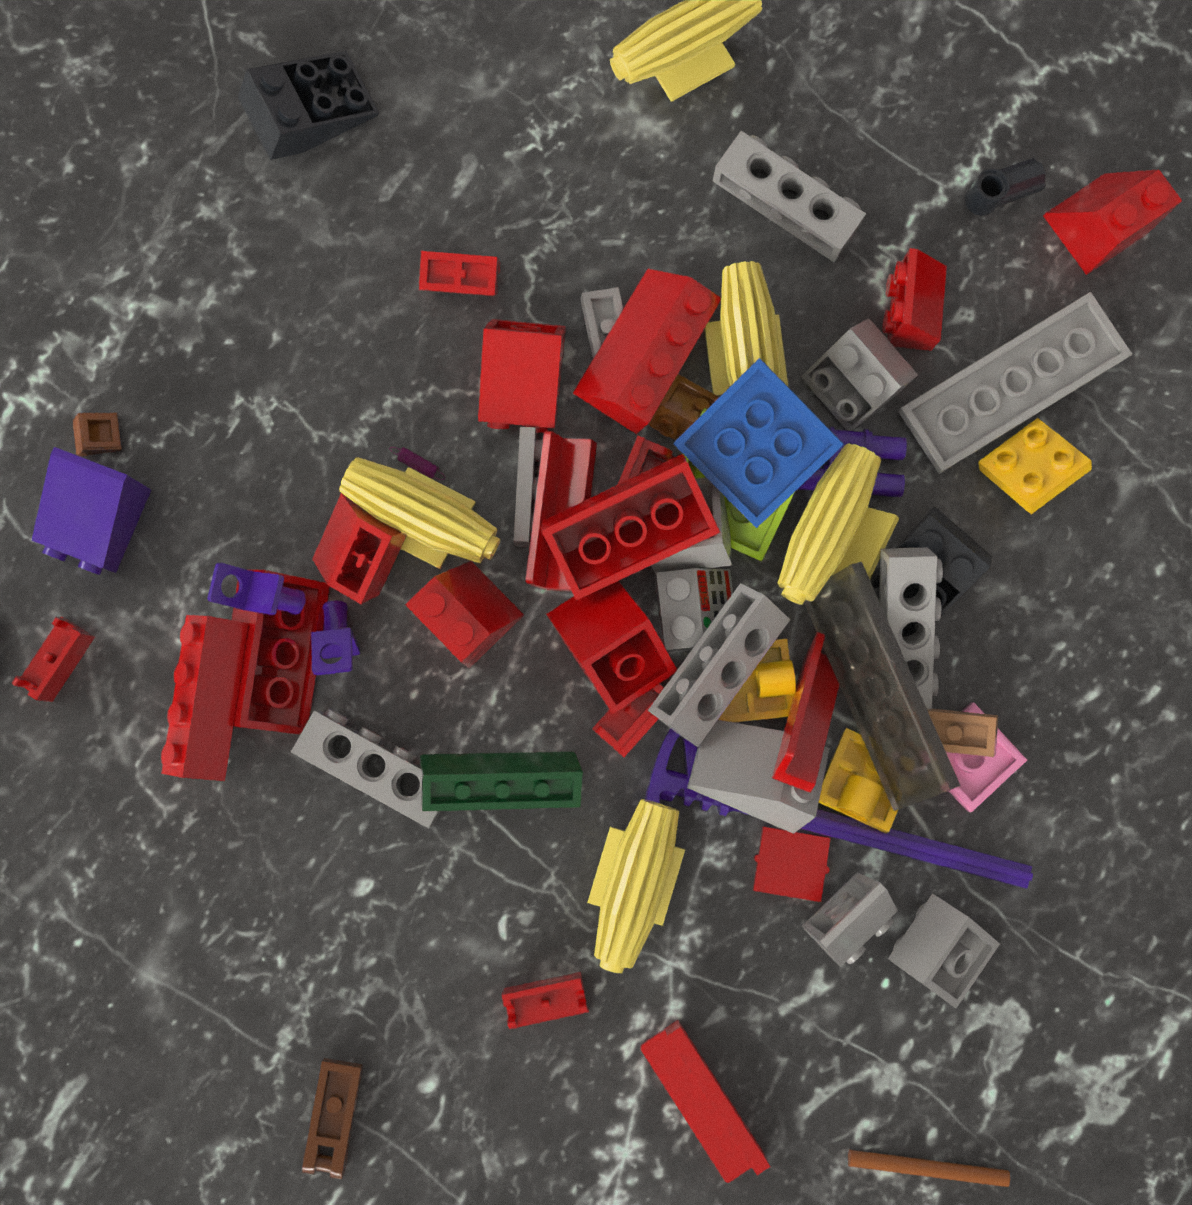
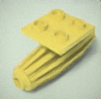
M683 0L650 18L616 45L613 49V58L610 59L612 70L620 81L625 78V81L629 82V84L656 76L672 102L735 67V62L722 42L726 41L762 11V0Z
M744 261L726 266L722 270L721 321L708 322L704 328L712 393L720 397L759 358L788 386L779 314L775 315L774 306L760 263Z
M846 444L819 480L795 528L787 549L778 580L779 587L783 589L781 595L784 598L803 605L805 600L814 601L831 576L867 587L880 560L881 549H885L899 520V517L895 514L868 507L881 463L880 457L875 455L874 452L856 444Z
M356 457L342 478L339 489L343 495L377 520L407 535L401 550L438 569H441L448 554L476 563H481L484 558L491 560L500 544L501 539L495 536L497 528L472 510L476 503L474 500L409 467L403 472Z
M641 799L625 831L611 826L609 828L587 902L600 906L594 956L601 960L599 966L605 970L623 973L624 968H633L654 923L663 926L685 853V849L675 846L679 810Z

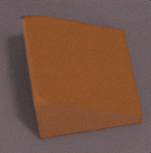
M78 413L73 419V429L77 456L121 450L117 413Z

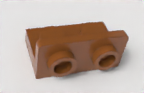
M678 374L649 425L662 435L676 441L700 417L703 409H708L719 396Z

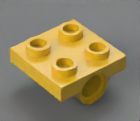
M1039 418L1032 421L978 461L979 470L1030 514H1033L1092 470L1091 459Z
M787 639L775 640L718 720L735 723L789 716L796 683L793 663L789 657Z
M846 728L841 735L824 775L819 803L883 833H888L918 760Z

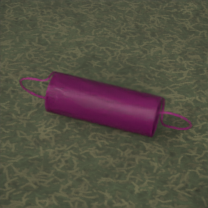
M405 447L401 448L400 453L398 452V461L431 479L434 477L437 468L439 472V467Z

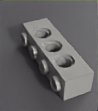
M740 131L715 167L714 183L834 263L857 232L866 215L854 200L848 197H840L830 190L824 180L815 176L810 177L801 171L791 158L787 156L780 157L768 149L767 144L762 139L754 135L749 136L743 131ZM755 169L763 170L767 173L768 177L757 178L751 171ZM787 189L793 190L798 194L799 198L788 199L783 195L782 191ZM823 210L829 215L830 219L820 220L815 217L813 211Z
M928 547L881 549L877 699L885 711L932 709V696H937L938 677L936 673H933L934 659H938L940 654L939 638L935 635V621H940L941 602L936 597V583H941L943 568L941 560L937 559V555ZM919 583V591L914 597L903 598V592L908 585ZM918 622V628L915 633L909 636L902 635V630L908 623ZM909 660H917V665L911 672L901 673L904 663Z
M740 583L648 711L674 732L696 747H699L790 619L765 595Z
M330 708L327 709L326 713L313 711L291 753L427 828L433 827L441 811H422L421 766L414 763L416 755L397 745L393 751L380 744L383 737L365 727H362L359 732L346 725L349 719ZM340 736L347 737L351 743L350 753L344 758L338 757L333 750L334 742ZM375 754L380 755L385 761V770L378 777L372 776L367 770V762ZM407 773L416 775L420 782L419 790L413 796L405 794L400 786L402 777Z

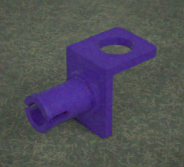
M217 563L215 565L207 598L209 602L269 615H275L277 609L296 615L302 611L305 604V594L303 591L283 586L284 576L253 572L225 563ZM232 574L238 579L239 590L233 597L228 598L222 593L221 584L226 576Z
M338 600L328 601L323 604L324 631L311 632L312 672L314 675L350 672L353 669V656L360 655V647L351 628H347V603ZM321 656L324 659L342 658L336 663L327 664L322 661Z

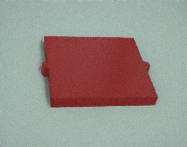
M762 826L759 852L754 856L757 865L753 891L821 902L825 874H828L830 871L827 866L831 838L800 832L793 834L786 830Z

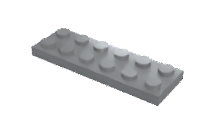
M1089 292L901 407L898 412L938 474L1121 363L1130 357L1132 352L1093 294Z

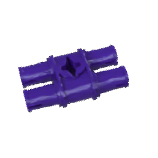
M830 426L829 429L844 445L825 462L822 469L819 468L798 490L814 491L819 480L848 443L865 447L867 450L874 452L880 459L903 460L906 455L907 440L905 437L876 436L868 429H863L862 432L835 430L833 426ZM877 473L871 495L903 496L905 476L902 474Z

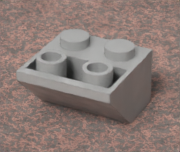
M868 318L850 328L801 378L841 425L848 431H854L902 391L918 374Z

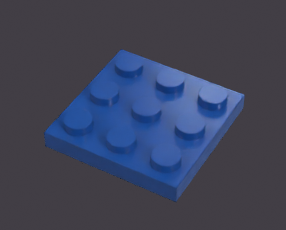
M761 358L744 372L673 443L756 528L844 445Z

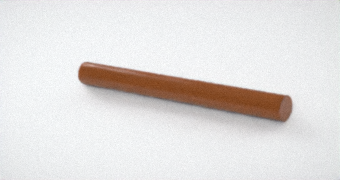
M849 1150L848 1152L849 1167L1009 1187L1010 1185L1009 1170Z

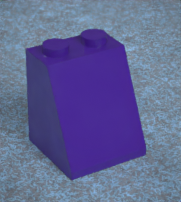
M54 447L49 459L31 541L45 546L43 554L65 562L68 555L80 559L79 568L97 575H101L103 569L116 573L151 489L124 473Z

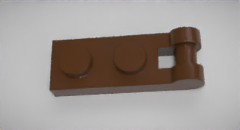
M328 1058L322 1060L302 1173L315 1175L316 1171L330 1173V1178L343 1179L363 1064ZM321 1145L333 1147V1156L320 1154Z

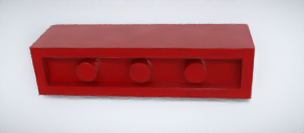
M553 431L544 432L526 572L527 584L543 590L572 592L541 531V525L543 520L591 498L597 442L592 439L562 438Z
M817 632L804 656L772 779L810 793L816 785L845 664L841 660L821 653L825 634Z
M676 1020L641 1044L640 1049L726 1183H730L750 1168L754 1170L756 1175H759L771 1167L765 1153L679 1020Z

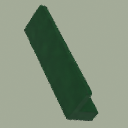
M575 752L422 754L420 756L422 811L581 807L583 771Z

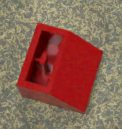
M910 248L903 260L897 261L894 274H889L886 297H891L890 311L886 310L884 315L883 333L888 334V341L894 347L932 351L941 340L947 266L919 249Z
M341 493L312 560L328 586L359 604H363L380 595L407 535L377 520Z

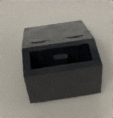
M347 51L249 68L246 70L238 95V99L270 160L304 153L377 117L379 114Z
M934 506L896 548L928 547L937 555V559L941 560L943 576L941 583H936V597L941 602L942 617L990 568L993 556ZM880 566L872 574L867 587L862 586L852 597L878 621ZM919 583L908 585L903 592V598L914 597L919 591ZM918 622L908 623L903 628L902 635L909 636L915 633L918 628Z

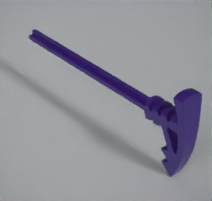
M669 729L658 751L650 775L645 800L660 803L661 799L671 802L675 796H680L684 806L689 807L694 800L699 801L701 810L707 812L714 805L717 806L719 815L724 817L733 811L744 813L687 788L697 747L672 729ZM678 738L683 741L685 774L666 769L669 756ZM817 809L816 817L801 828L1025 889L1028 888L1029 881H1032L1033 873H1031L1032 866L895 829H890L888 833H883L853 818Z

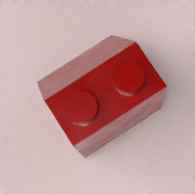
M1159 169L1105 173L1046 212L1043 217L1087 275L1147 235L1182 202V199Z
M498 319L490 320L483 329L478 421L487 422V427L493 429H509L510 424L524 425L525 427L536 428V433H544L548 431V428H555L566 326Z
M472 561L434 576L405 604L445 647L469 669L524 616Z
M619 581L579 600H576L573 596L546 614L612 714L677 671L675 664L649 618Z

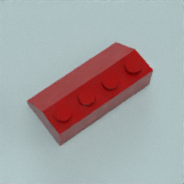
M647 269L574 389L573 394L637 434L651 421L719 305L721 297L691 277Z
M683 454L543 520L541 525V531L576 600L720 533Z
M250 570L284 576L283 586L303 591L305 594V604L302 611L296 615L278 609L275 615L233 608L231 620L249 623L233 726L301 735L310 717L316 675L312 672L311 632L323 631V604L328 600L330 586L325 582L269 570ZM237 581L236 593H237L238 590H239V582H238V581Z
M186 615L185 624L180 632L181 651L179 663L174 671L175 689L173 702L169 707L167 715L169 728L166 744L161 753L163 764L161 774L181 778L225 781L249 623L212 616Z

